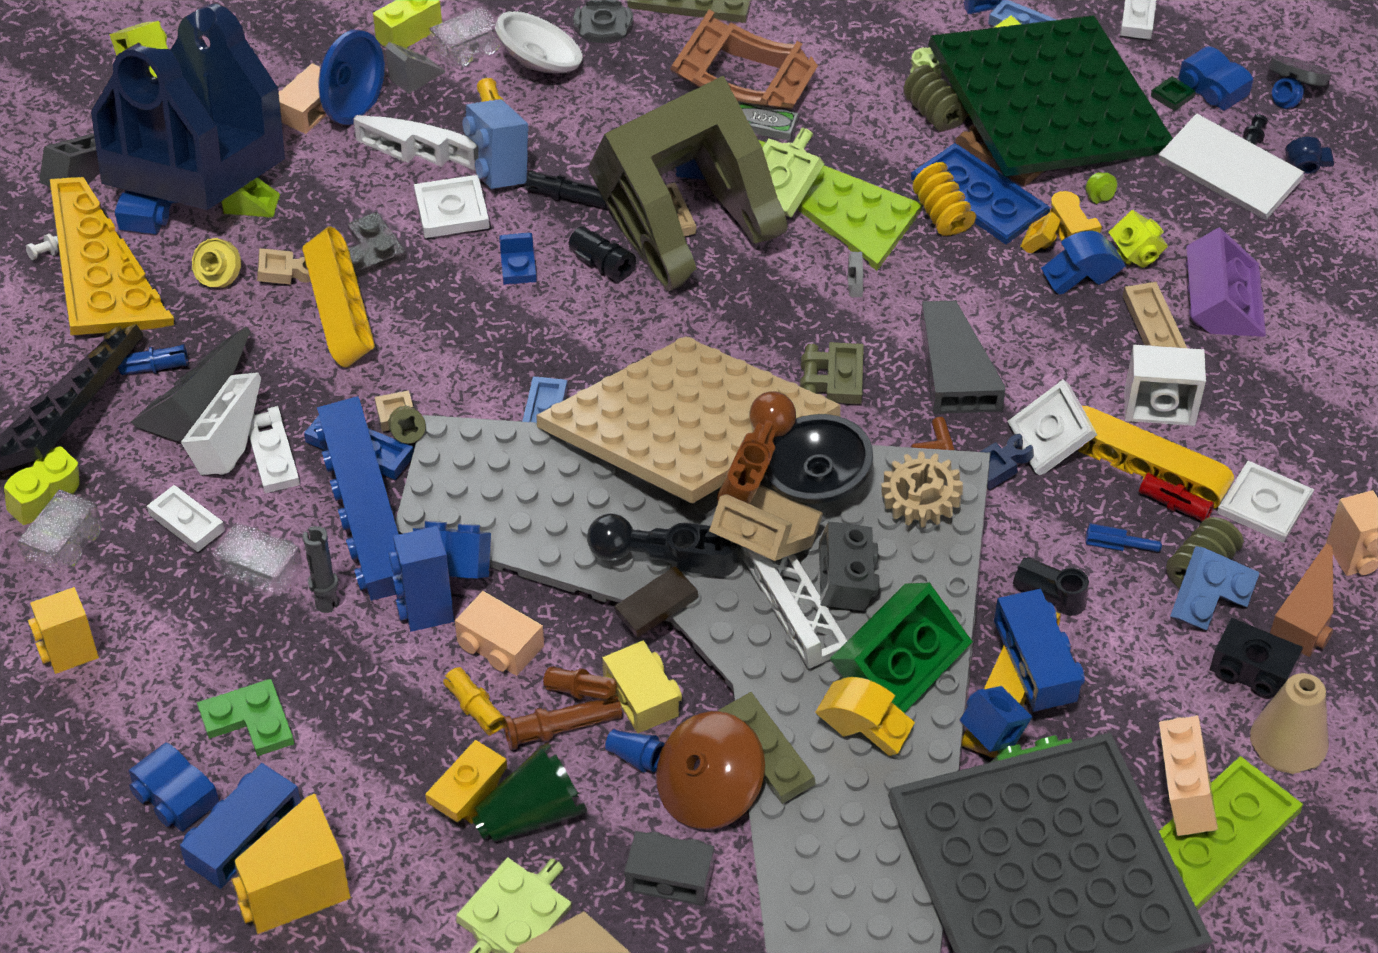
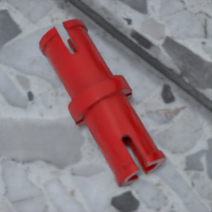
M1149 472L1144 477L1139 488L1140 494L1147 495L1167 505L1168 510L1172 512L1178 510L1201 522L1210 517L1215 505L1212 501H1207L1186 491V486L1180 483L1177 486ZM1177 498H1179V499H1181V500H1184V501H1186V502H1188V503H1190V504H1187V503H1185V502H1183V501H1180V500H1178Z

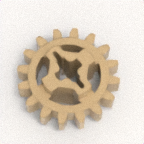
M923 451L919 452L918 459H912L909 454H905L903 464L893 461L892 471L884 472V483H881L885 509L892 508L894 519L904 515L905 525L909 526L913 520H919L920 526L925 527L926 520L932 519L938 525L940 524V515L943 514L951 518L953 516V507L959 508L961 505L963 482L960 481V471L958 469L951 470V461L949 459L940 463L936 453L930 459L925 458Z

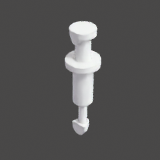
M51 234L44 235L43 243L37 245L30 243L26 245V251L31 260L37 259L39 254L47 251L53 256L58 254L57 236L53 237Z

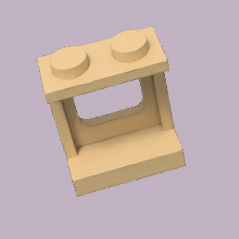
M759 485L751 504L728 494L720 496L709 531L776 561L813 546L823 513Z

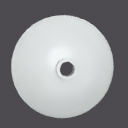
M511 11L501 14L496 22L495 29L501 43L521 65L528 69L545 73H566L577 69L582 61V52L576 42L560 28L544 19L527 13Z

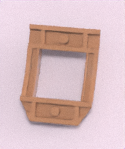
M709 9L672 64L671 72L699 88L717 79L707 73V70L720 50H723L731 55L780 68L765 92L750 90L728 83L738 102L770 108L792 109L818 67L812 56L808 59L802 51V43L799 41L795 44L775 42L750 33L732 22L726 25L713 17L715 12Z

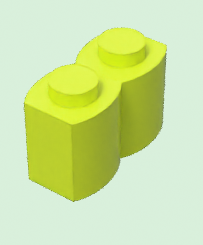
M62 446L52 448L44 458L37 459L33 467L22 469L8 479L4 486L6 510L22 525L38 520L49 510L51 504L65 500L76 491L80 484L78 462Z

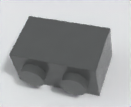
M635 831L624 871L625 891L704 906L714 868L715 846L708 845L697 839L682 840L667 837L659 832L645 833Z

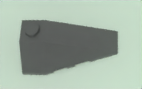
M245 326L226 338L197 363L198 366L173 383L174 387L163 396H158L131 421L133 425L177 442L184 439L228 378L233 375L251 332L248 327Z

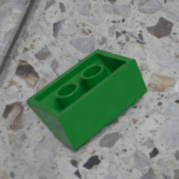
M930 582L905 583L830 660L843 678H864L888 689L895 695L892 703L905 713L973 641Z

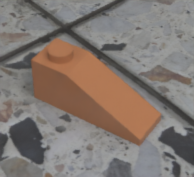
M1327 543L1276 613L1270 634L1302 646V653L1308 657L1312 655L1317 646L1322 649L1325 648L1334 630L1329 627L1333 615V546Z

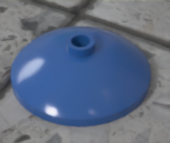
M363 30L345 32L332 43L323 58L318 77V93L325 113L334 122L344 125L354 124L353 119L357 115L363 116L376 103L384 80V55L378 40L371 33Z

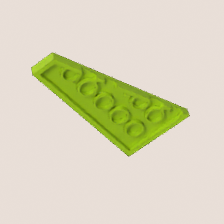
M759 140V142H760V144H761V146H762V148H763V146L765 145L766 142H763V141ZM823 165L797 210L829 235L837 237L845 243L850 251L862 252V257L869 262L872 268L878 271L921 213L922 204Z

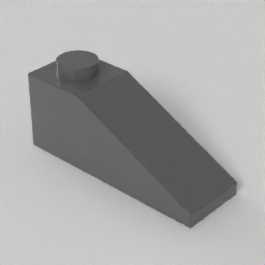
M94 133L44 146L39 183L50 187V179L84 177L89 184L100 173Z

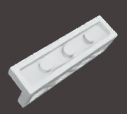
M740 545L743 560L808 669L830 660L847 640L828 608L820 605V595L795 554L782 558L780 565L773 564L771 559ZM783 576L799 580L800 585L797 593L789 591L782 579ZM799 604L816 608L817 614L814 621L806 619ZM816 632L833 636L836 643L821 650V642L816 636Z

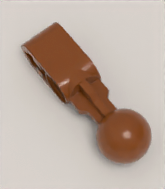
M776 391L765 392L753 401L750 407L749 418L754 430L752 433L744 436L719 490L718 502L720 496L728 494L751 504L775 451L774 438L787 434L796 421L795 406L785 394Z

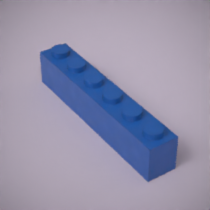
M359 396L317 407L320 422L314 423L319 443L327 442L329 449L322 451L327 472L335 471L336 479L330 480L335 501L342 499L345 507L338 509L343 530L351 529L353 537L346 539L351 559L359 558L361 567L354 569L360 591L368 589L371 601L396 595L392 576L395 575H393L388 553L395 551L393 536L399 534Z

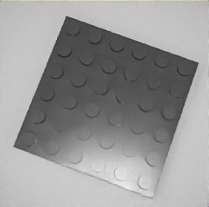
M1111 732L890 788L888 797L955 953H1195L1208 949L1212 943V939Z

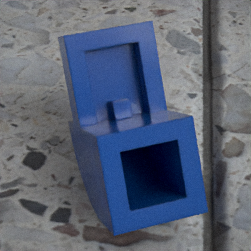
M1083 231L1062 240L1061 243L1065 249L1041 269L1054 291L1060 295L1066 293L1086 276L1090 277L1098 285L1104 284L1126 267V264L1114 245L1105 236L1096 231Z

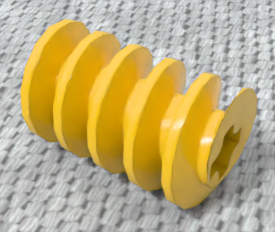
M936 162L924 168L916 176L912 185L913 191L918 195L920 203L924 205L926 213L930 215V219L935 224L939 234L950 236L962 233L975 223L976 213L970 211L971 205L965 201L964 193L959 191L958 183L953 181L952 173L947 172V165L943 162Z

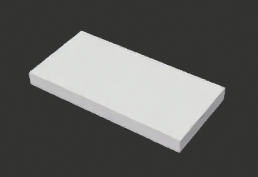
M1197 113L1159 154V161L1265 220L1271 216L1304 177V171Z

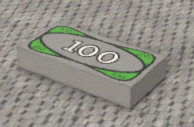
M738 102L755 134L790 141L798 122V113Z

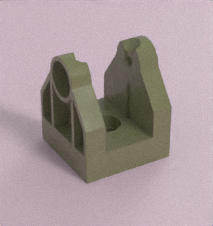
M724 76L605 133L587 168L621 232L667 291H672L682 286L690 277V274L696 270V264L686 243L670 192L660 176L694 159L712 193L737 220L754 244L777 238L787 232V220L777 197L763 148Z

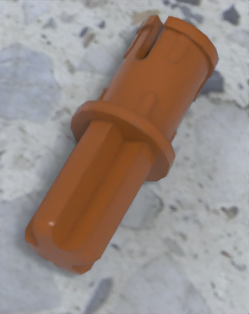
M550 666L545 671L543 684L547 686L546 690L569 693L577 699L589 696L607 700L613 699L616 696L617 682L613 678L591 675L586 669L582 668L574 671Z

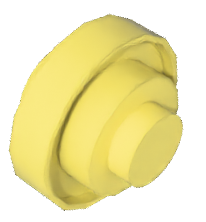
M213 238L203 241L195 249L192 257V270L196 279L201 284L212 288H221L232 284L241 268V257L237 248L231 242L223 239Z

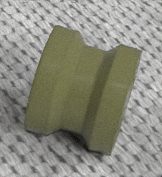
M411 406L396 408L390 414L388 420V427L394 438L406 444L418 441L424 435L426 429L425 419L422 414Z

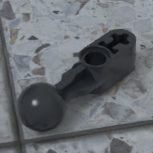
M610 513L596 518L591 523L587 532V543L590 550L596 557L604 561L620 560L627 556L630 551L646 553L651 559L665 560L672 567L676 566L680 571L713 576H728L739 565L738 544L710 532V526L678 523L669 529L654 528L651 531L634 530L630 522L624 517Z

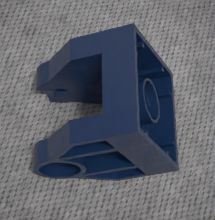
M206 4L182 18L178 26V38L170 50L145 47L139 42L119 53L113 63V75L91 110L101 184L209 210L285 159L278 86L245 39L243 27L237 17L226 7L218 4ZM203 35L209 39L210 47L203 40ZM149 66L152 67V69H153V71L155 72V74L157 75V77H154V76L151 74V72H150V70H149Z

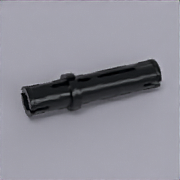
M530 170L527 176L526 191L552 196L553 200L557 201L561 199L571 200L609 210L597 186L575 182L567 179L564 175L559 174L556 177Z

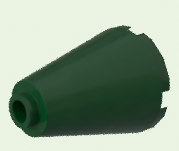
M549 742L540 746L474 807L478 815L471 819L483 839L491 836L492 840L497 842L587 812L584 803L576 807L572 798L578 797L577 794L579 793L557 755L555 754L550 758L547 756L552 751Z

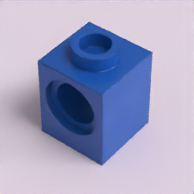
M1003 686L975 691L967 700L966 705L968 707L960 721L990 752L1015 745L1033 717Z

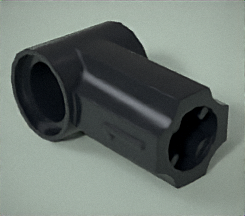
M1023 558L1013 580L1014 587L1026 592L1041 589L1045 599L1054 603L1057 611L1064 615L1076 616L1085 610L1089 580L1083 571L1076 568L1059 570L1032 558Z

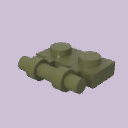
M829 342V352H818L819 348L815 344L806 345L805 353L801 356V368L804 371V375L800 379V387L816 394L827 392V399L836 403L861 404L864 344ZM820 369H828V375H817V372Z

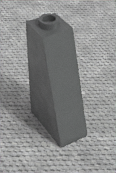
M922 301L920 327L933 414L1002 412L1005 385L957 301Z

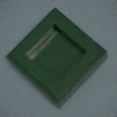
M1171 76L1152 89L1151 97L1175 112L1195 98L1196 91Z

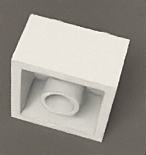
M1133 345L1124 388L1125 421L1195 426L1206 383L1204 349Z

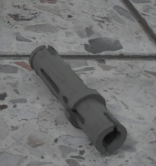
M313 526L308 528L309 534L304 531L302 536L310 570L308 586L309 590L314 592L316 609L322 613H329L334 611L333 606L335 608L338 607L339 601L336 590L339 583L336 573H333L327 531L320 526Z

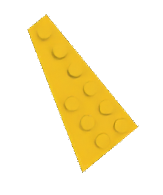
M84 177L50 179L70 336L108 333L115 327L121 326L124 329L137 324L140 330L174 325V317L169 310L166 311L160 295L156 289H152L146 280L144 270L124 239L119 238L115 231V225L101 210L100 202Z

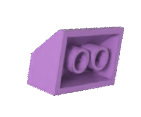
M1220 227L1187 245L1188 261H1186V267L1189 274L1188 292L1191 303L1189 314L1194 324L1198 327H1203L1209 334L1266 336L1259 263Z

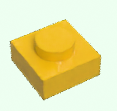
M1051 211L1030 224L1020 247L1028 253H1033L1040 248H1048L1057 237L1055 232L1061 219Z

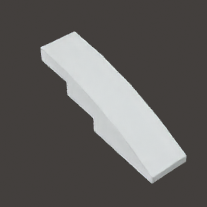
M357 115L353 119L356 141L409 163L414 156H418L442 167L448 160L475 170V161L478 159L479 147L467 136L439 127L395 118Z

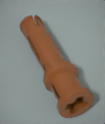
M617 695L613 699H599L548 712L546 709L538 708L534 709L533 714L513 719L510 715L503 717V729L510 750H515L519 744L539 739L542 743L547 742L553 738L554 734L621 719L622 709Z

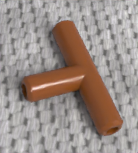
M936 417L932 420L937 441L914 443L911 445V448L955 450L944 417Z

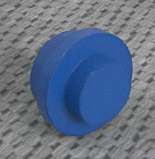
M1295 78L1280 79L1272 89L1273 101L1281 108L1290 109L1295 107L1303 97L1302 84Z

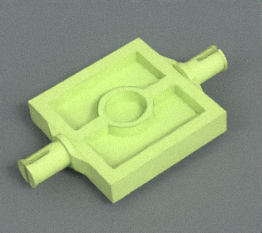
M803 127L793 143H780L768 138L763 146L777 197L785 216L790 218L794 215L824 165L820 157L809 154L804 150L813 133Z
M507 857L456 915V922L471 932L478 942L469 953H514L516 947L557 926L572 906V902L553 890L550 885L559 873L563 871V866L551 858L542 870L535 874L528 872Z

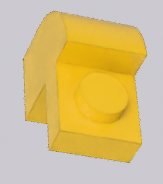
M847 677L832 682L815 712L843 737L861 732L889 756L898 754L915 724L911 718L892 703L895 697L892 692L875 682L859 677Z

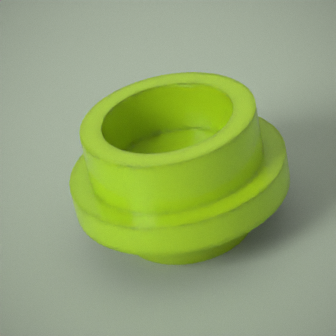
M1106 172L1093 174L1086 184V192L1089 199L1096 204L1110 200L1117 189L1116 178Z

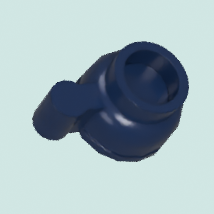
M1297 138L1285 147L1288 163L1304 171V174H1313L1319 170L1320 166H1334L1332 149L1329 147L1322 148L1321 142L1317 138Z

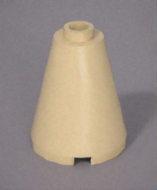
M1306 673L1291 676L1255 719L1251 728L1250 741L1263 763L1277 771L1295 774L1316 768L1326 757L1329 748L1326 689L1317 677Z

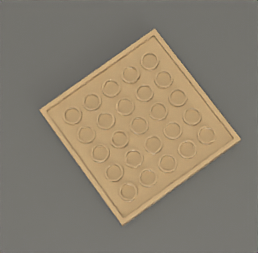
M685 336L660 350L654 351L642 360L629 364L623 370L603 378L602 381L587 389L578 391L577 394L552 405L551 408L536 416L538 428L693 504L722 486L744 436L752 433L754 430L750 422L749 412L753 401L759 395L770 391L785 394L795 406L796 418L813 414L840 416V404L825 398L821 394L806 390L796 383L788 382L772 375L771 372L763 371L747 364L743 360L731 357L718 349L708 347L693 338Z

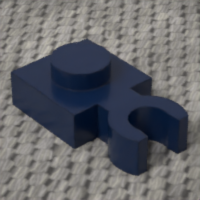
M1020 433L1011 436L1007 441V445L1003 448L995 442L980 451L990 453L988 490L1018 473L1017 463L1029 462L1034 457L1032 445L1022 450L1017 449L1023 445V438Z

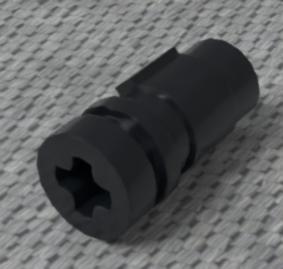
M583 226L575 229L569 238V248L575 252L577 258L589 266H597L599 272L613 281L620 283L632 274L636 264V257L619 244H611L609 240Z

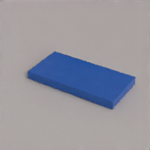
M956 143L911 172V179L914 181L916 176L927 166L936 162L945 163L948 168L947 172L952 173L953 181L958 183L959 191L964 193L965 201L970 203V211L976 213L975 224L1005 245L1025 232L1030 224L1050 213V206Z

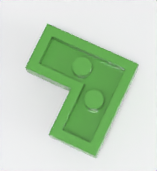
M271 679L197 702L198 710L209 739L247 727L257 756L294 745L291 730Z

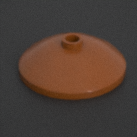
M704 712L692 716L681 723L666 740L657 763V789L666 810L682 824L701 830L718 829L739 819L751 807L762 786L765 758L761 742L757 734L746 722L725 712ZM700 758V765L696 770H694V765L696 761Z

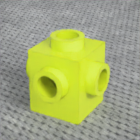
M1131 210L1108 232L1118 245L1117 252L1122 260L1129 265L1133 262L1142 268L1147 267L1156 261L1159 255L1168 247L1161 237L1164 233L1163 229L1153 219L1150 218L1148 220L1134 210Z

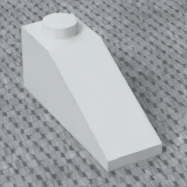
M259 373L231 375L181 441L200 475H223L229 473L245 451L261 382Z

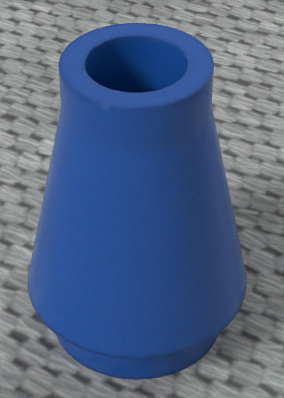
M613 729L607 736L605 749L645 773L647 770L656 771L659 755L665 743L659 741L656 735L622 732Z

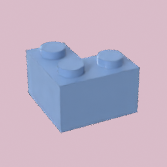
M502 99L466 104V117L463 118L462 125L466 136L479 147L478 159L475 161V170L478 177L491 189L526 183L528 123Z

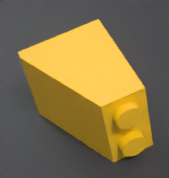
M316 794L307 796L234 860L238 877L231 880L238 898V907L244 923L253 921L257 934L351 899L343 857Z

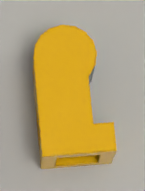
M1060 191L1052 196L1050 212L1052 211L1061 219L1056 230L1061 241L1083 231L1101 233L1102 225L1097 218L1087 219L1079 207L1080 200L1076 194Z

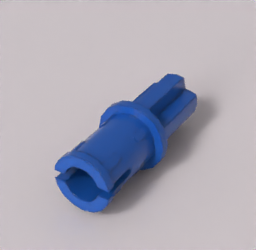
M185 344L156 350L154 347H149V351L128 354L118 366V370L121 375L152 371L153 374H158V370L181 366L186 367L189 365V361L186 359L188 358Z

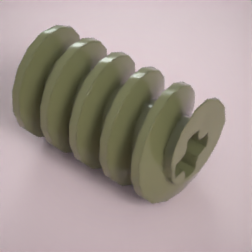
M922 65L910 73L905 81L903 94L933 124L935 129L940 132L951 130L960 126L966 120L968 113L955 90L948 86V83L941 79L940 75L934 72L931 66Z
M1209 517L1203 520L1199 527L1192 532L1191 536L1184 541L1183 545L1176 550L1175 554L1168 559L1166 569L1171 582L1178 588L1181 587L1195 546L1206 548L1228 559H1232L1236 551L1243 547L1244 539L1237 527L1222 518Z

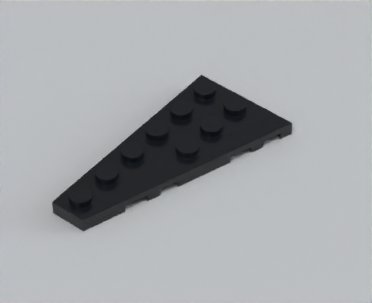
M137 324L124 329L118 326L106 333L103 337L104 340L49 391L35 398L29 404L30 408L0 434V471L46 456L144 336Z

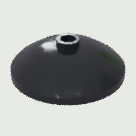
M813 414L796 418L794 426L787 434L774 438L775 451L764 475L776 492L790 500L808 504H820L839 500L857 490L868 478L873 466L872 444L863 429L846 418L829 414Z

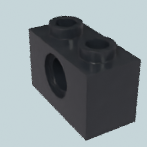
M1231 617L1215 648L1209 670L1217 673L1225 681H1236L1251 687L1261 696L1274 697L1286 681L1294 675L1303 647Z

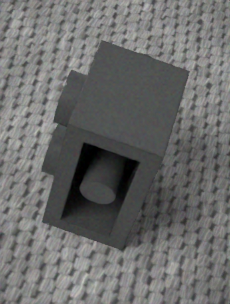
M828 521L819 541L820 605L865 611L871 597L877 596L880 579L878 574H874V565L878 557V543L873 542L872 527Z

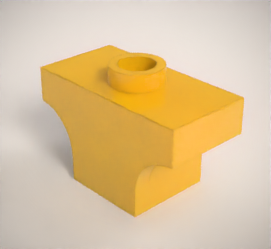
M475 740L425 794L426 803L456 822L463 818L473 824L471 818L478 815L474 807L497 787L502 774L507 769V759Z

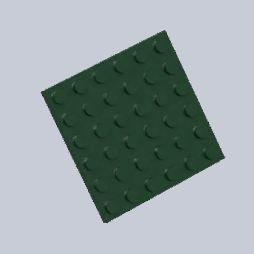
M1094 15L937 34L930 37L928 46L1005 177L1157 155L1173 139Z

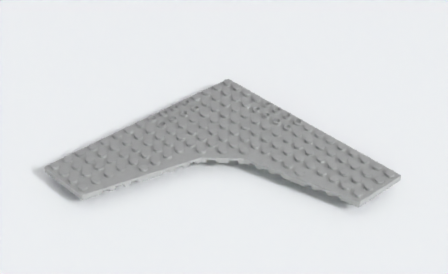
M423 415L426 429L424 435L416 441L395 521L398 534L412 532L413 528H422L425 525V521L447 522V529L458 530V524L460 523L479 524L480 531L491 533L489 567L501 571L504 568L518 572L520 577L573 593L576 590L592 594V598L599 601L607 602L609 599L620 603L671 569L672 566L669 562H665V560L651 559L646 553L630 551L627 556L617 561H604L596 557L587 543V532L591 523L599 516L611 513L624 517L630 522L634 530L651 531L654 528L669 529L678 523L711 526L718 505L717 496L720 488L692 504L538 428L536 422ZM872 445V470L866 481L857 490L846 497L832 502L820 504L802 503L823 513L813 546L795 553L796 558L819 595V541L828 521L872 527L873 542L878 543V557L874 565V574L879 575V590L876 597H871L865 611L826 606L847 641L905 583L928 582L931 583L973 641L905 712L915 724L898 754L887 755L861 732L843 737L815 713L832 682L843 679V676L831 660L808 669L743 560L740 545H738L739 565L728 576H713L681 571L698 590L699 597L665 619V621L671 622L678 631L681 630L693 643V648L710 666L713 665L725 678V683L734 692L735 700L749 692L754 694L815 776L816 785L781 804L763 779L759 794L749 808L766 953H941L943 924L888 794L892 787L959 771L965 727L960 718L967 708L966 703L969 693L990 453ZM921 451L924 452L926 459H930L935 453L938 454L940 463L949 459L951 461V470L958 469L960 471V481L963 482L961 505L959 508L953 507V516L948 518L943 514L940 515V524L938 525L932 519L926 520L925 527L920 526L919 520H913L909 526L905 525L904 515L894 519L892 508L885 509L884 497H882L881 483H884V472L892 471V462L897 461L903 464L905 454H909L912 459H918V454ZM764 475L760 485L775 491ZM782 559L771 561L773 564L780 565ZM783 576L782 579L789 591L797 593L800 585L799 580ZM799 604L806 619L814 621L817 614L816 608ZM816 632V636L821 642V650L836 643L833 636Z

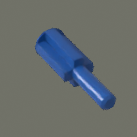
M1089 523L1085 536L1086 545L1123 551L1124 546L1160 552L1162 548L1160 541L1128 536L1125 529Z

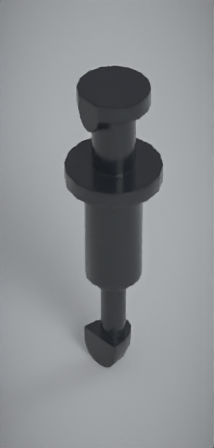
M1262 114L1254 115L1251 126L1246 127L1243 132L1244 139L1254 145L1261 143L1265 137L1262 128H1265L1268 124L1267 117Z

